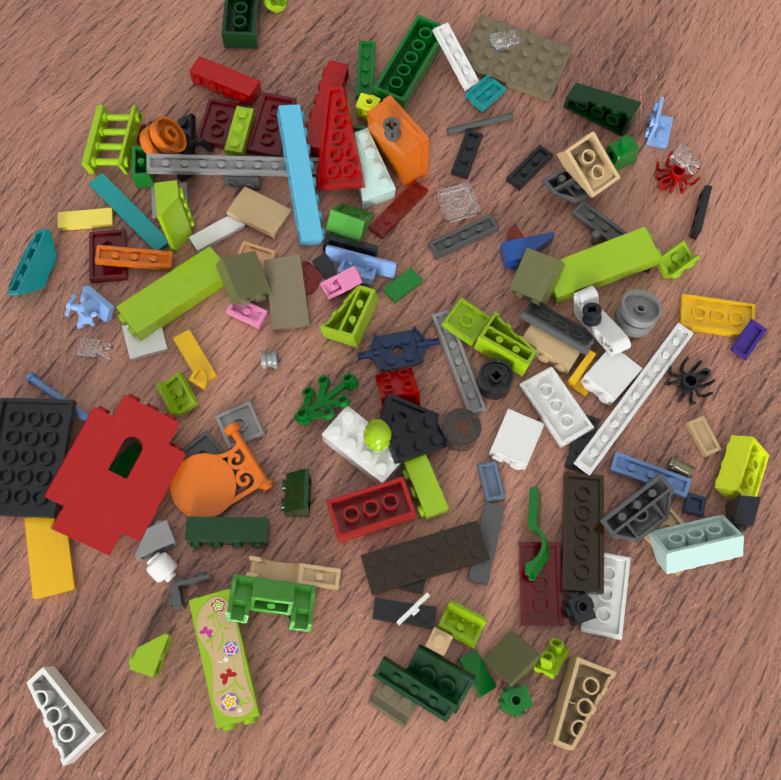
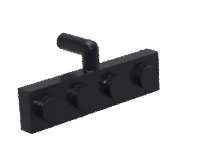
M190 113L178 119V125L183 130L187 140V146L180 154L195 155V149L199 145L207 151L213 152L214 146L201 137L196 138L195 115ZM177 174V179L184 181L195 175Z

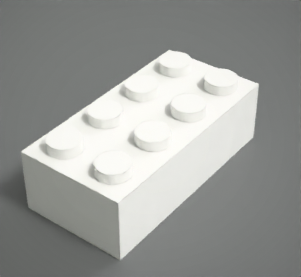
M348 406L343 409L322 433L323 441L377 485L390 481L404 462L395 464L389 448L383 451H374L368 448L363 438V431L368 421Z

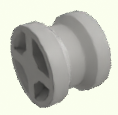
M272 350V352L261 351L262 369H267L268 367L278 369L277 350Z

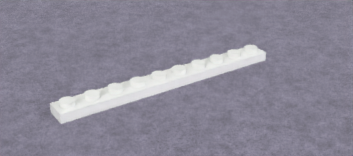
M679 322L573 464L588 475L594 471L694 334Z

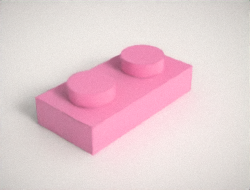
M230 303L226 310L228 315L260 329L268 316V311L252 303L245 306H240L239 304L232 306Z

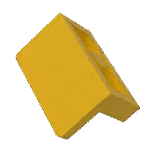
M591 350L566 384L583 397H586L589 391L580 382L596 363L593 360L596 353Z

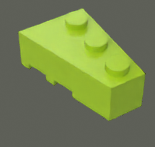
M358 285L343 301L344 304L331 314V318L325 324L323 323L319 327L323 336L358 348L379 302L376 290Z
M495 311L479 335L474 349L491 359H500L507 362L513 372L523 377L537 351L521 335L518 336L511 329L512 326L509 323L506 324L499 317L500 314Z

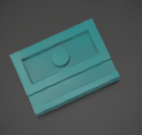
M487 74L465 93V99H469L470 103L483 113L506 92V88Z

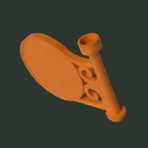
M234 422L224 428L228 437L232 436L236 442V445L231 450L218 455L196 454L188 457L181 463L171 482L170 490L175 505L187 516L217 517L231 505L258 488L266 492L274 487L273 479H267L240 435L241 427L238 422ZM240 449L245 459L243 463L236 466L233 465L232 459L237 458L236 462L241 461V456L236 453ZM233 469H234V470H239V471L236 473V476H235V473H234ZM245 473L252 475L254 478L253 485L235 497L237 484L241 487H246L251 481L248 476H245L246 482H241L240 477Z

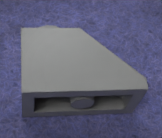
M167 520L155 521L151 527L147 528L135 553V558L138 561L143 562L152 558L158 552L163 553L179 546L172 526Z

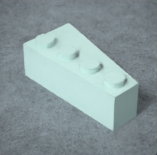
M368 128L355 132L366 188H359L363 210L393 199L396 188Z

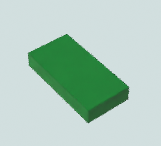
M410 268L384 287L383 292L396 304L422 284L423 279Z

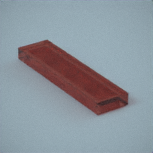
M413 180L369 225V230L380 239H383L428 193V189L416 180Z

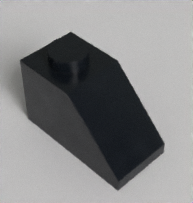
M739 495L725 504L726 518L740 532H744L754 525L760 497Z

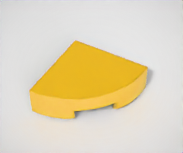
M198 364L188 381L206 391L208 376L203 367Z

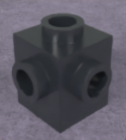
M579 591L567 595L568 599L562 601L563 614L569 619L571 626L597 618L593 610V600L591 597H588L587 593L580 595Z

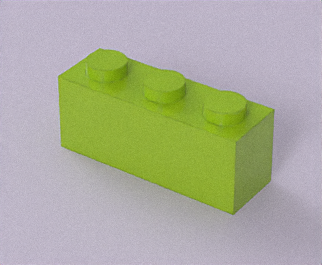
M236 106L224 148L226 156H247L246 146L255 120L253 108Z
M425 454L404 462L402 474L405 481L409 480L411 487L409 491L412 498L417 499L419 505L416 507L420 517L424 516L425 521H429L448 513L449 507L427 455Z

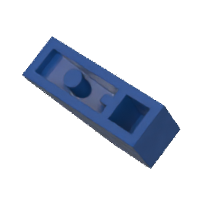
M554 232L501 242L499 252L504 269H518L527 248L538 252L543 251L552 244L555 236Z

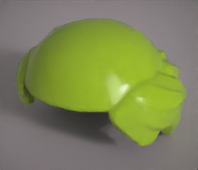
M263 0L266 8L274 13L282 12L288 4L287 0Z
M373 419L368 422L363 431L364 443L368 448L374 451H383L389 447L392 432L386 422L381 419Z

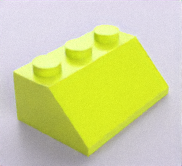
M731 435L730 441L726 446L725 457L721 462L719 475L715 480V488L724 497L732 500L739 495L757 497L769 454L754 437Z

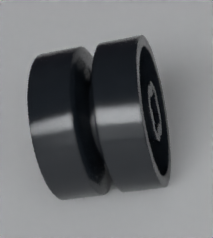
M491 359L486 361L481 366L476 381L481 395L491 400L501 399L506 396L513 383L514 372L511 366L503 360Z

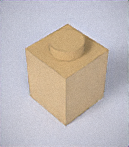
M434 627L425 647L444 657L453 636Z

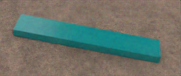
M103 173L88 183L152 250L163 251L169 246L166 236Z

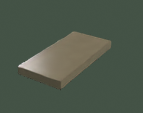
M297 254L264 260L266 279L271 288L268 296L273 331L277 332L311 326L301 255Z

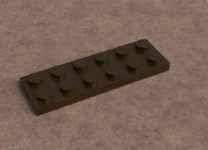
M563 473L561 591H579V593L596 595L604 594V526L599 521L604 516V475Z
M477 521L361 555L372 596L490 560Z

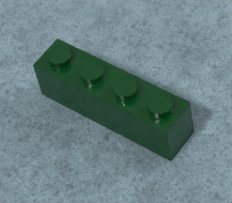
M186 518L185 542L192 548H202L203 545H211V548H223V545H231V548L240 549L243 548V545H251V548L262 549L264 546H269V518Z

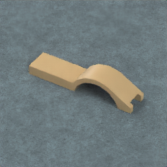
M249 556V561L252 562L250 573L247 572L246 576L314 585L317 588L331 590L339 589L341 569L304 563H281L261 557Z

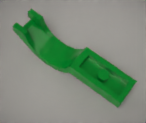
M530 487L528 527L531 533L541 538L542 547L538 556L525 565V575H529V581H535L548 561L550 553L549 542L540 529L542 495L538 487Z

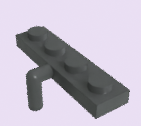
M582 200L571 213L575 219L593 231L590 239L592 245H595L601 238L604 241H609L627 234L626 231L585 200Z

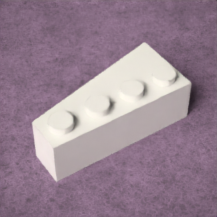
M55 666L42 667L27 682L37 708H40L43 714L44 724L46 728H49L53 737L52 742L55 749L58 748L61 755L62 765L66 766L74 763L106 732V729Z

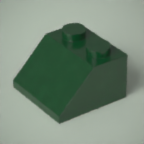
M309 469L286 473V480L282 481V491L285 492V499L281 500V511H284L286 517H310L312 478Z

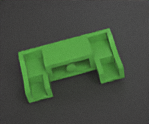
M233 574L226 621L247 624L249 610L288 615L290 616V630L310 632L313 623L316 586Z

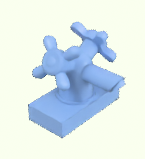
M89 285L82 288L80 304L74 303L75 294L71 295V299L66 304L65 316L69 317L71 310L77 311L79 315L77 321L78 329L83 328L85 324L94 326L93 318L96 316L105 323L111 321L115 308Z

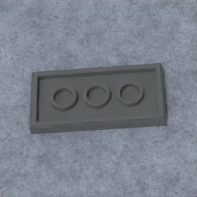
M530 303L520 316L521 319L584 355L588 354L596 341L586 328L543 304L538 306Z

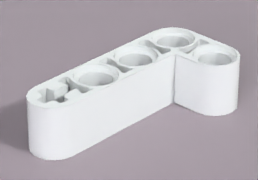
M593 286L574 293V313L577 319L611 356L631 347L628 336L603 310L601 312L602 320L599 325L590 327L583 323V306L591 302L599 304V296Z

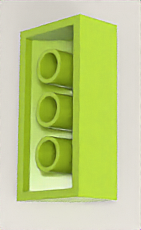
M177 180L154 183L157 218L173 253H176L189 237L193 235L192 227H195L194 217L192 216L191 208L188 207L184 189L179 186Z

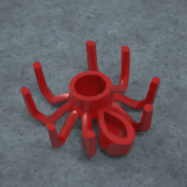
M670 151L666 160V167L670 169H660L659 161L656 162L657 171L668 173L659 177V172H657L655 180H660L658 188L662 191L667 190L671 182L674 181L669 193L673 192L677 182H679L680 192L683 194L687 187L683 189L682 180L686 186L695 185L700 180V177H698L694 182L688 183L684 176L691 178L698 172L700 166L688 175L685 173V168L680 165L686 153L683 152L677 163L670 166L669 162L673 151Z

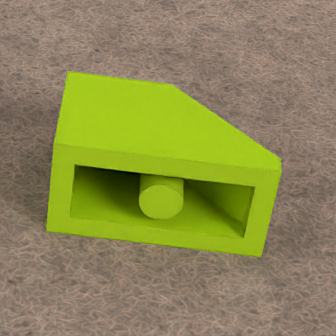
M163 634L138 647L136 652H133L130 656L129 670L158 678L173 636Z

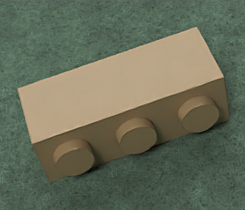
M532 324L523 336L537 351L535 356L541 362L551 364L561 373L568 374L581 353Z

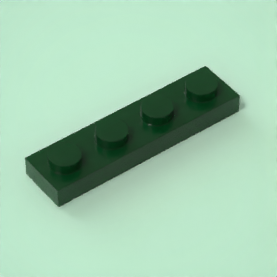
M386 656L383 657L373 674V677L446 723L458 704V701Z

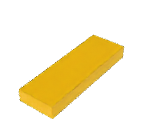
M190 330L173 338L192 372L199 364L205 370L208 381L217 377Z

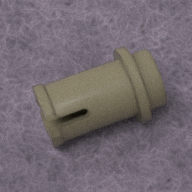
M671 456L666 465L670 471L675 470L687 478L690 477L694 470L693 466L679 460L677 456Z

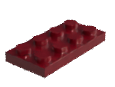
M263 92L246 146V153L265 157H281L283 148L277 118L278 106L296 105V98Z
M519 542L521 626H564L560 542H549L550 553L548 561L535 581H529V575H525V565L538 556L542 542Z

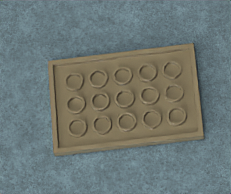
M481 15L463 51L476 76L484 78L489 74L490 78L495 79L505 87L550 102L573 47Z

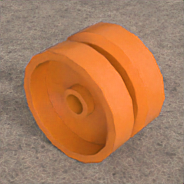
M161 116L140 133V143L146 154H180L187 146L183 130L174 120L168 117Z

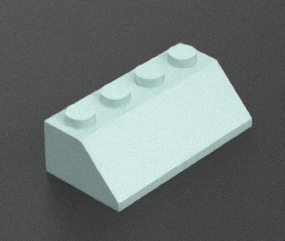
M723 514L653 530L648 534L657 563L666 574L743 556L744 535Z

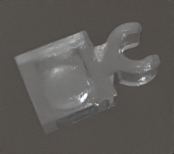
M513 29L508 34L505 31L491 34L488 40L494 52L510 48L511 44H518L521 37H514L517 34V30Z
M682 143L669 157L682 169L685 166L688 167V171L693 175L698 171L697 168L703 165L700 160L693 158L695 153Z
M81 337L76 355L80 358L97 360L98 355H102L105 359H111V355L105 353V351L114 347L110 343L101 345L102 342L98 339Z

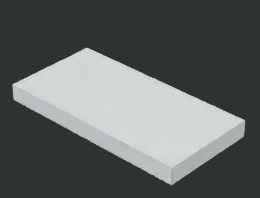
M552 366L519 384V387L560 448L594 430V426Z
M604 552V594H588V597H591L593 600V610L597 618L581 623L579 632L622 640L631 557Z

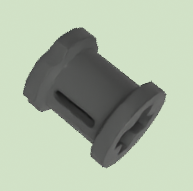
M395 117L385 119L383 122L385 138L391 142L397 141L401 137L399 120Z

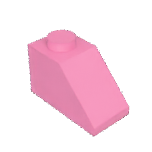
M352 266L320 284L329 300L361 284L362 280L355 266Z

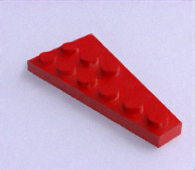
M343 86L328 87L315 189L327 191L366 188L346 89Z

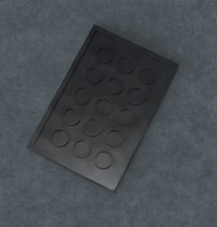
M0 398V516L56 518L60 504L43 495L69 451L77 405L75 400Z

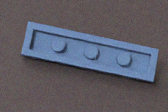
M617 451L614 453L609 468L610 472L642 484L662 473L674 489L673 495L683 499L687 497L692 480Z

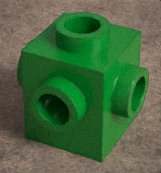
M516 685L512 688L507 686L503 688L504 692L499 694L500 699H498L501 711L506 712V715L512 714L513 718L526 714L525 709L534 706L526 685L517 688ZM513 697L516 699V704L512 702Z

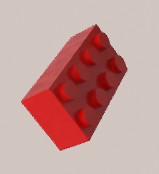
M404 477L326 501L339 544L416 519V512Z

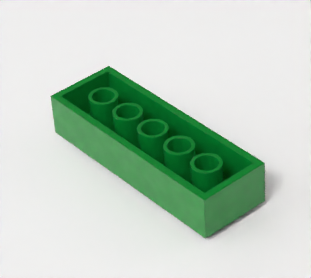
M420 15L416 16L373 87V95L381 98V102L391 95L406 111L442 49L432 31L442 24Z

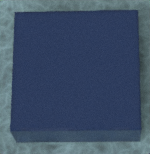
M688 493L683 502L682 513L703 517L706 497Z

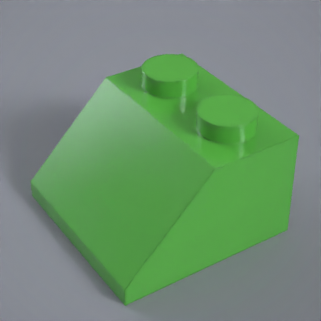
M341 202L331 209L326 230L332 234L361 241L368 231L374 213Z

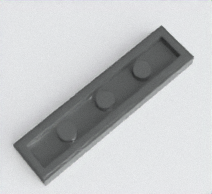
M489 214L429 242L428 247L435 259L438 260L498 232L499 226L492 215Z
M485 502L479 528L490 560L470 566L467 581L488 585L505 506Z

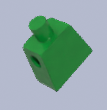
M624 135L621 139L609 144L605 152L616 171L636 162L639 147L630 135Z

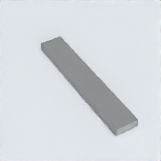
M446 310L432 314V321L468 417L486 412L487 408L460 338L441 326L450 311Z

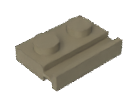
M383 682L380 683L369 701L370 705L402 727L406 726L418 705Z

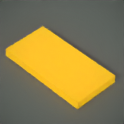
M683 293L680 295L679 323L690 331L738 338L751 319L755 321V304Z
M24 519L33 599L77 590L70 537L50 528L55 519Z

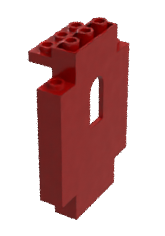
M132 394L122 396L120 402L114 407L112 416L109 415L110 410L102 406L91 409L43 495L62 505L50 527L52 530L109 556L121 533L138 541L142 540L186 456V453L182 452L183 448L174 443L171 446L169 445L180 424L175 421L176 417L169 413H165V415L159 413V408L149 403L147 405L140 403V398ZM129 437H136L142 443V451L127 479L108 469L124 440Z

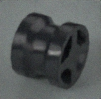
M591 302L583 306L582 321L585 325L594 327L601 323L602 308L599 304Z

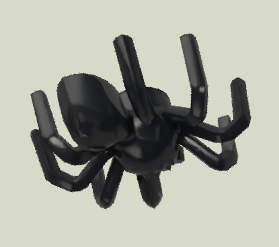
M686 357L680 366V372L684 376L673 373L670 366L667 371L668 374L680 378V380L669 382L670 380L666 379L664 384L670 386L680 383L677 385V388L680 387L679 391H684L677 399V403L683 401V398L689 391V404L693 406L696 404L695 401L693 402V390L698 397L706 398L713 394V391L707 394H700L696 386L704 388L710 386L716 380L713 379L708 383L699 384L698 382H704L710 376L711 371L708 368H703L693 374L703 363L702 360H699L690 372L686 374L683 370L684 365L689 357Z

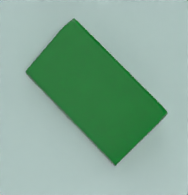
M476 649L458 658L461 667L476 676L472 687L479 698L497 687Z

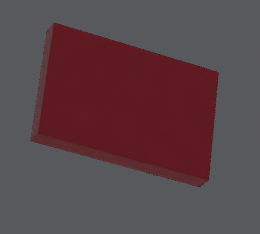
M209 98L196 138L201 137L215 148L224 149L236 106L243 107L242 104Z
M126 229L89 232V281L91 284L128 280V267L95 264L97 245L127 247Z

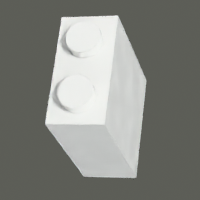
M606 351L585 374L580 383L583 384L586 390L598 396L601 402L611 406L635 379L642 368L622 352L611 356Z
M508 409L489 455L497 462L504 461L510 464V467L513 469L525 470L544 424Z

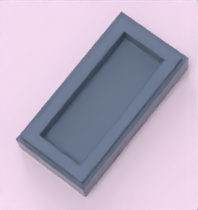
M497 461L477 464L485 502L491 503L505 500L506 497Z

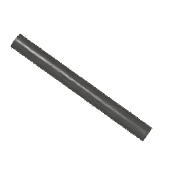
M513 113L447 128V134L452 135L464 132L467 129L472 130L513 120Z

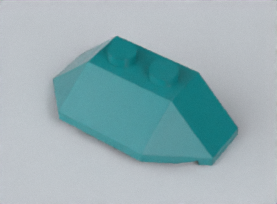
M41 229L35 231L34 237L24 250L10 280L7 291L9 296L33 292L42 289L47 284L48 276L54 268L57 258L50 230Z

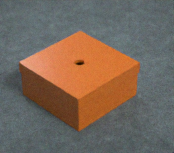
M389 95L383 99V102L367 111L368 130L384 164L406 187L428 173L430 138L396 100ZM388 117H395L400 123L401 137L394 142L386 139L384 134L383 122Z

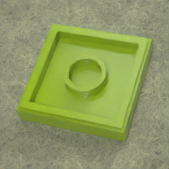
M460 297L441 326L472 347L491 317Z

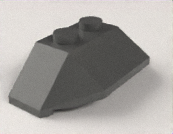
M565 168L542 180V183L552 195L573 203H577L589 196Z
M662 473L636 488L609 509L599 521L611 537L639 542L669 518L674 489Z

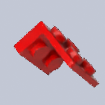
M411 368L375 375L381 407H383L385 396L388 393L421 406L419 389Z

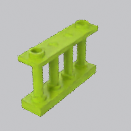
M97 105L81 163L89 174H96L99 165L119 166L125 175H128L129 169L132 166V146L136 145L140 125L143 121V115L136 105H132L130 114H110L104 105ZM110 121H128L127 128H108ZM106 136H124L123 143H104ZM103 150L121 151L119 158H100Z

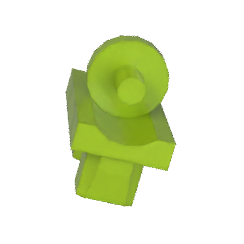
M552 638L541 654L540 660L535 664L534 671L544 673L546 676L554 679L559 674L561 666L569 655V649L564 647V642Z

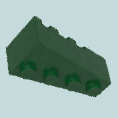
M575 83L566 97L563 108L623 137L631 127L641 102Z

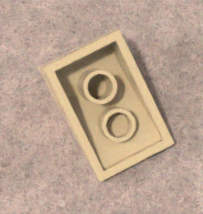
M594 131L583 135L557 153L565 170L591 198L621 178Z

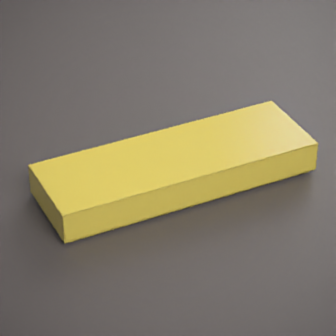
M112 208L58 212L59 231L114 226V211Z

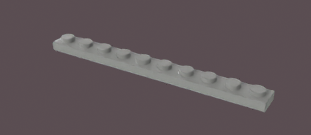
M147 154V174L287 177L284 157ZM309 158L313 162L312 177H317L319 158Z

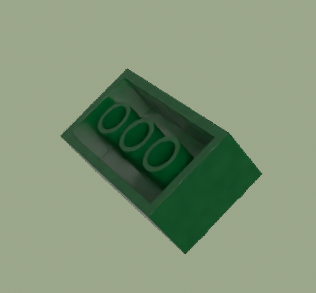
M225 0L221 32L224 48L258 49L262 0Z

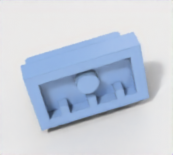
M661 96L659 101L654 103L652 113L649 114L647 121L649 127L646 128L644 137L647 138L645 145L666 150L673 117L661 115L664 97Z

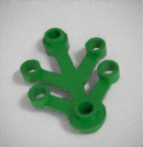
M352 373L345 374L342 382L326 394L331 381L327 375L320 376L318 378L320 387L316 402L311 405L312 398L315 397L316 393L312 387H306L302 392L305 397L303 406L295 413V421L302 426H307L313 419H332L335 416L332 407L346 408L350 405L347 395H340L337 399L333 398L344 389L348 391L356 389L359 385L357 377Z

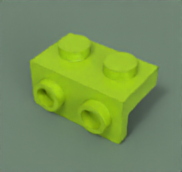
M683 240L661 255L657 267L664 279H676L683 274L682 271L695 266V262L700 259V256H693Z
M177 372L167 381H158L155 384L159 396L166 404L167 411L173 416L183 417L199 404L183 372Z
M450 600L437 628L474 649L488 619L480 613Z

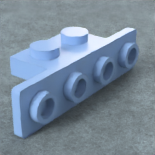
M331 245L326 246L325 255L331 263L340 265L337 274L355 266L360 274L362 283L368 285L373 284L376 275L391 279L395 277L396 262Z

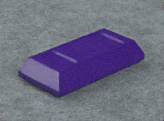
M751 319L730 350L746 360L767 329Z

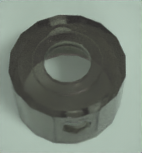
M459 408L452 410L446 415L441 431L449 449L464 452L473 448L478 442L482 427L480 419L474 412ZM458 420H465L470 428L468 432L461 434L455 430L454 424Z

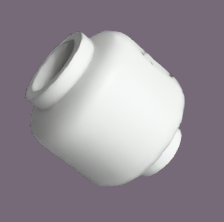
M158 552L146 563L148 565L146 568L147 573L157 583H161L164 580L168 583L176 575L174 571L177 568V563L166 552Z

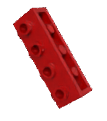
M201 56L197 58L189 70L192 82L197 86H203L212 92L223 94L225 97L235 99L241 104L253 106L261 93L260 80Z

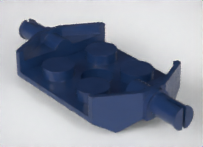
M413 326L412 330L381 336L374 334L370 350L357 352L358 361L369 358L383 372L423 364L426 350L430 346L440 345L438 337L425 339L421 332ZM401 348L404 352L401 355H396L393 353V350Z

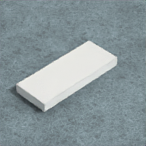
M426 593L396 624L400 626L411 614L414 617L420 611L419 607L430 595Z

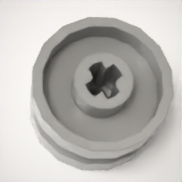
M631 290L624 295L616 309L614 322L630 337H645L651 333L662 314V305L659 299L648 291Z

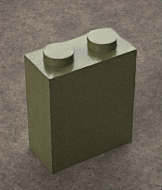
M527 248L509 289L514 292V296L520 299L527 297L530 298L529 302L538 306L541 303L547 305L565 263L557 258Z
M255 251L222 257L217 263V270L232 306L238 304L245 306L255 300L256 302L264 301L271 292Z

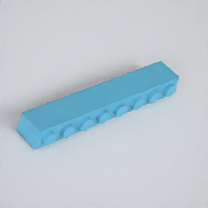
M300 104L279 105L277 118L299 247L321 245L323 238H325V230L321 228L320 224L322 213L318 211L317 206L319 205V196L315 194L314 189L316 188V179L312 177L311 172L313 171V162L309 160L310 145L306 143L307 128L303 126L305 121L304 111H301Z

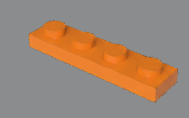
M97 245L95 264L171 271L173 251Z

